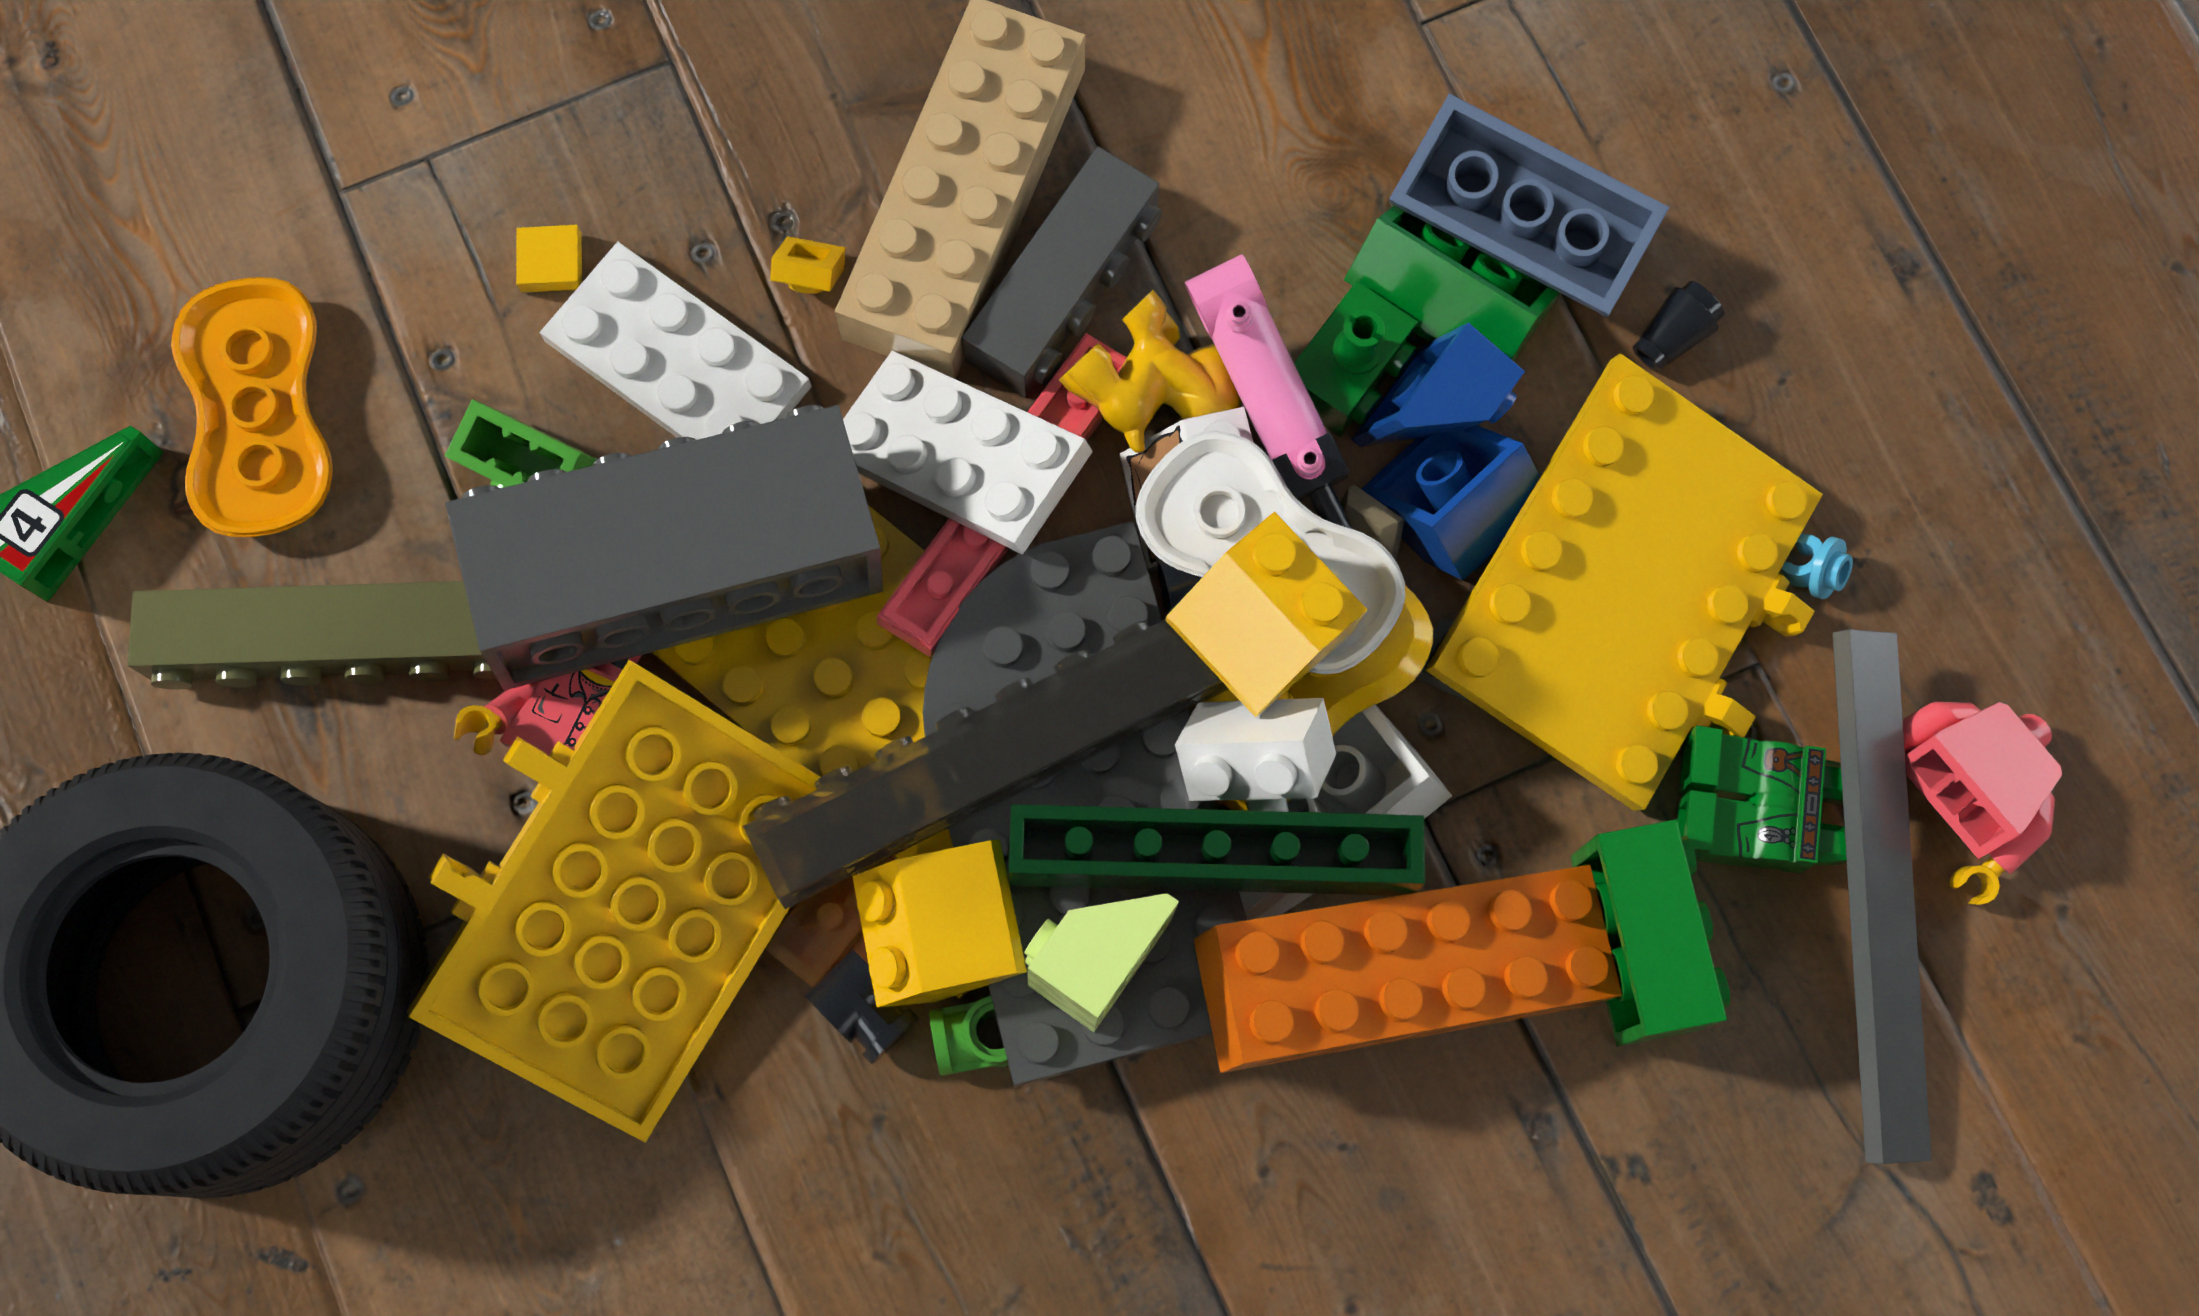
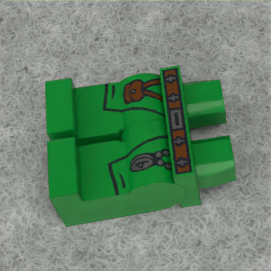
M1696 725L1687 734L1682 743L1678 795L1684 796L1677 802L1675 819H1677L1680 835H1686L1690 839L1696 861L1762 869H1781L1784 872L1798 874L1814 865H1842L1847 862L1845 826L1821 823L1822 803L1843 805L1841 763L1826 760V748L1805 746L1803 748L1785 742L1759 741L1722 734V729Z

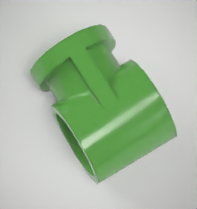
M991 996L973 1003L929 1011L933 1044L940 1076L988 1067L1008 1066L1004 1048L990 1049L979 1041L981 1024L988 1017L996 1015Z

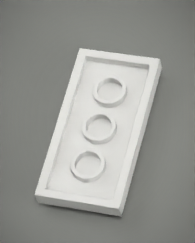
M618 241L539 332L547 344L676 438L692 437L698 440L722 434L724 429L738 422L756 421L763 424L786 418L812 387L807 376Z
M893 350L843 419L859 474L1022 555L1093 452L1086 439Z

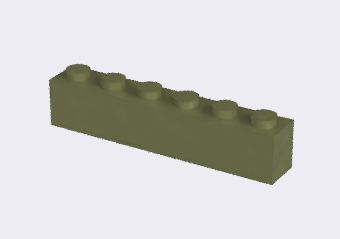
M463 581L133 591L127 666L150 679L151 685L157 688L171 690L188 689L192 687V680L216 679L215 683L221 686L245 688L255 686L257 678L280 677V681L285 684L309 686L319 684L321 676L345 675L344 679L349 682L373 684L383 682L385 674L409 673V678L413 680L437 682L447 680L449 672L473 671V675L477 678L497 680L480 652Z

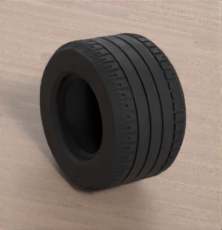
M162 753L117 760L115 764L107 763L99 768L87 770L86 774H78L72 780L60 783L59 788H52L47 791L45 796L35 799L34 805H27L22 810L21 815L14 816L11 819V824L4 826L0 830V1143L22 1161H26L30 1166L49 1176H54L58 1180L75 1186H83L86 1189L115 1194L187 1198L230 1197L273 1187L311 1170L318 1165V1162L323 1163L341 1150L342 1144L347 1145L364 1129L363 1125L369 1124L383 1108L381 1104L383 1101H388L392 1092L399 1084L397 1081L399 1076L404 1075L407 1065L412 1058L409 1056L411 1050H415L421 1033L419 1029L420 1023L409 1018L407 1010L429 976L426 973V969L429 968L427 946L423 945L426 938L422 920L418 918L419 911L413 895L409 893V887L401 872L396 869L395 863L365 830L361 829L359 825L340 812L265 770L238 760L234 761L230 758L215 755ZM212 864L241 884L256 904L264 921L269 942L270 965L263 998L257 1012L243 1034L228 1050L208 1065L193 1073L163 1082H126L109 1059L98 1028L96 990L102 960L117 928L140 900L168 879L198 866Z

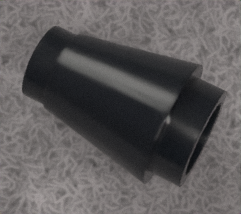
M1689 281L1683 288L1674 287L1641 334L1640 339L1632 346L1633 352L1648 368L1659 372L1665 365L1670 364L1717 332L1719 329L1717 322L1725 315V311L1716 297L1697 282Z

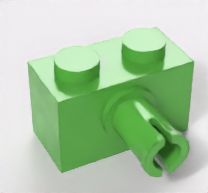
M474 399L471 400L445 453V457L491 479L490 485L500 488L525 483L532 475L544 470L561 469L569 472L593 466V463L597 460V458Z

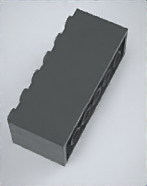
M807 405L791 411L786 418L763 424L756 421H742L728 426L722 434L698 440L692 437L673 438L662 443L658 450L634 456L627 453H613L597 459L593 466L569 472L561 469L544 470L532 475L525 483L504 488L493 485L479 486L466 491L460 499L445 502L479 649L504 691L883 592L880 545L839 405L827 408L819 405Z

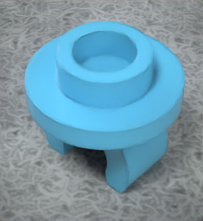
M1800 534L1795 543L1798 552L1813 558L1807 564L1800 566L1785 562L1781 571L1783 576L1790 581L1791 585L1809 587L1811 596L1826 599L1834 590L1840 591L1846 585L1851 574L1853 558L1851 555L1846 554L1847 548L1843 539L1832 536L1822 544L1820 539L1813 535Z

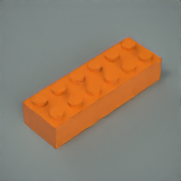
M1590 865L1215 925L1193 939L1220 1073L1579 1009L1622 996Z

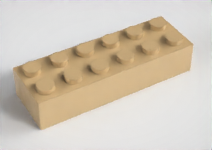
M987 0L969 1L834 311L843 341L888 356L893 350L956 379L964 360L962 337L992 294L1084 74L1085 34Z

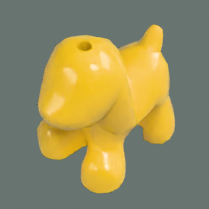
M1154 290L1147 294L1122 319L1132 334L1134 346L1119 373H1117L1113 366L1111 355L1097 343L1059 379L1066 389L1099 409L1106 422L1114 429L1125 434L1129 447L1135 453L1145 451V428L1162 404L1171 406L1184 420L1240 408L1242 403L1214 343L1197 348L1188 354L1174 346L1180 339L1179 327L1166 312L1167 307Z

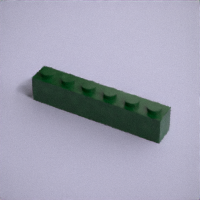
M1011 804L1010 885L1385 896L1416 893L1425 884L1424 815Z

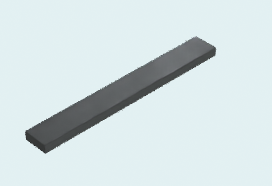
M1848 629L1833 632L1865 1163L1893 1164L1932 1161L1897 633Z

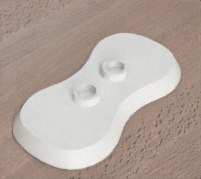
M1208 431L1187 438L1162 458L1151 471L1139 492L1135 511L1136 523L1140 534L1149 549L1159 559L1178 570L1203 577L1225 552L1275 511L1368 609L1352 634L1309 672L1333 674L1354 667L1376 650L1388 636L1400 616L1406 597L1405 581L1399 565L1390 552L1382 544L1364 533L1334 524L1312 513L1293 496L1267 454L1255 443L1244 437L1228 432Z

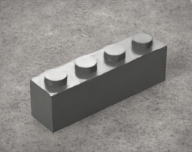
M1097 146L963 335L962 345L965 361L1024 398L1028 396L1037 382L1043 386L1047 384L1061 362L1062 353L1059 350L1070 334L1079 337L1090 323L1096 310V305L1093 304V301L1102 288L1106 286L1112 289L1121 279L1129 263V257L1126 254L1137 238L1145 242L1155 230L1162 215V210L1158 208L1159 182Z

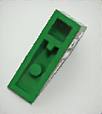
M130 425L0 494V573L48 603L164 452L143 433Z

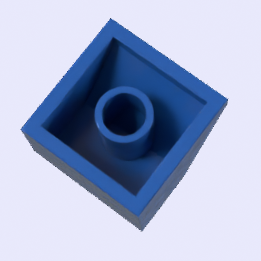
M1476 425L1466 430L1416 438L1361 490L1405 519L1401 539L1424 562L1463 581L1474 570L1481 567L1487 558L1499 547L1538 482L1540 475L1523 443Z

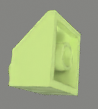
M1166 893L1068 910L1059 925L1047 919L1024 952L1027 955L1024 963L1029 965L1028 986L1092 1032H1095L1171 923L1179 901Z

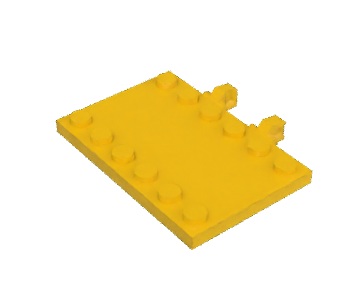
M1620 353L1607 364L1425 671L1633 811L1645 810L1687 734L1696 725L1722 729V734L1744 738L1756 716L1734 699L1721 695L1728 683L1720 679V676L1748 626L1757 627L1764 622L1785 637L1804 632L1815 611L1793 593L1786 591L1790 581L1778 573L1823 494Z
M628 660L573 749L558 741L551 753L547 754L517 736L503 758L507 765L538 782L531 797L539 803L499 866L489 861L480 875L470 867L443 853L428 878L432 879L431 884L458 898L451 909V913L464 921L409 1006L407 1014L409 1018L646 1143L850 811L856 798L651 672Z

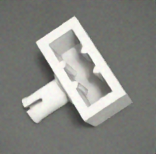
M1324 698L1275 700L1256 718L1241 701L1200 702L1197 704L1175 743L1189 801L1245 800L1248 811L1289 812L1286 799L1317 798L1336 756Z

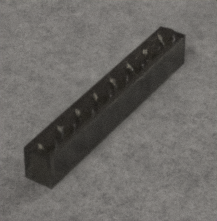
M1147 620L1140 621L1117 633L1113 637L1115 644L1092 655L1089 649H1084L1065 657L1054 666L1056 673L1034 684L1030 678H1024L1009 684L995 695L997 702L973 713L971 707H965L946 715L935 724L938 731L916 742H913L912 738L907 736L885 745L875 753L877 761L854 772L851 766H844L825 774L815 782L814 785L817 790L793 802L790 796H783L762 805L753 813L756 820L744 825L743 828L778 900L784 909H787L1196 706L1200 702L1207 701L1229 690V688L1165 620L1153 626H1150Z

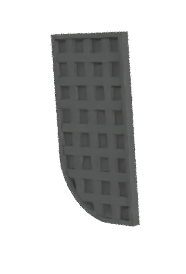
M1134 521L1039 544L1027 549L1023 555L1019 553L1001 564L970 592L958 607L960 610L940 637L930 663L923 702L924 734L953 848L989 840L1001 841L1024 960L1027 958V955L1024 953L1044 922L1050 919L1059 925L1068 910L1166 893L1178 900L1179 903L1171 923L1095 1032H1092L1028 986L1029 965L1026 963V973L988 985L1014 1087L1212 1035L1193 939L1215 925L1247 920L1240 893L1234 891L1010 885L1011 804L1216 810L1213 800L1189 801L1175 743L1190 717Z

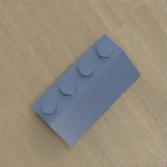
M1450 93L1389 198L1390 204L1607 318L1669 209L1665 204Z

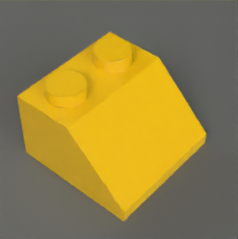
M1274 511L1225 552L1166 616L1165 621L1256 718L1348 638L1368 609Z
M989 840L899 858L852 876L877 1008L937 1002L1027 972L1000 840Z

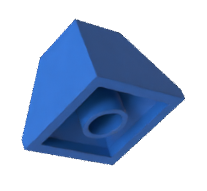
M1468 322L1421 346L1417 350L1405 370L1393 382L1373 413L1360 426L1351 440L1359 447L1466 430L1486 421L1493 424L1515 402L1517 395L1512 389L1525 371Z

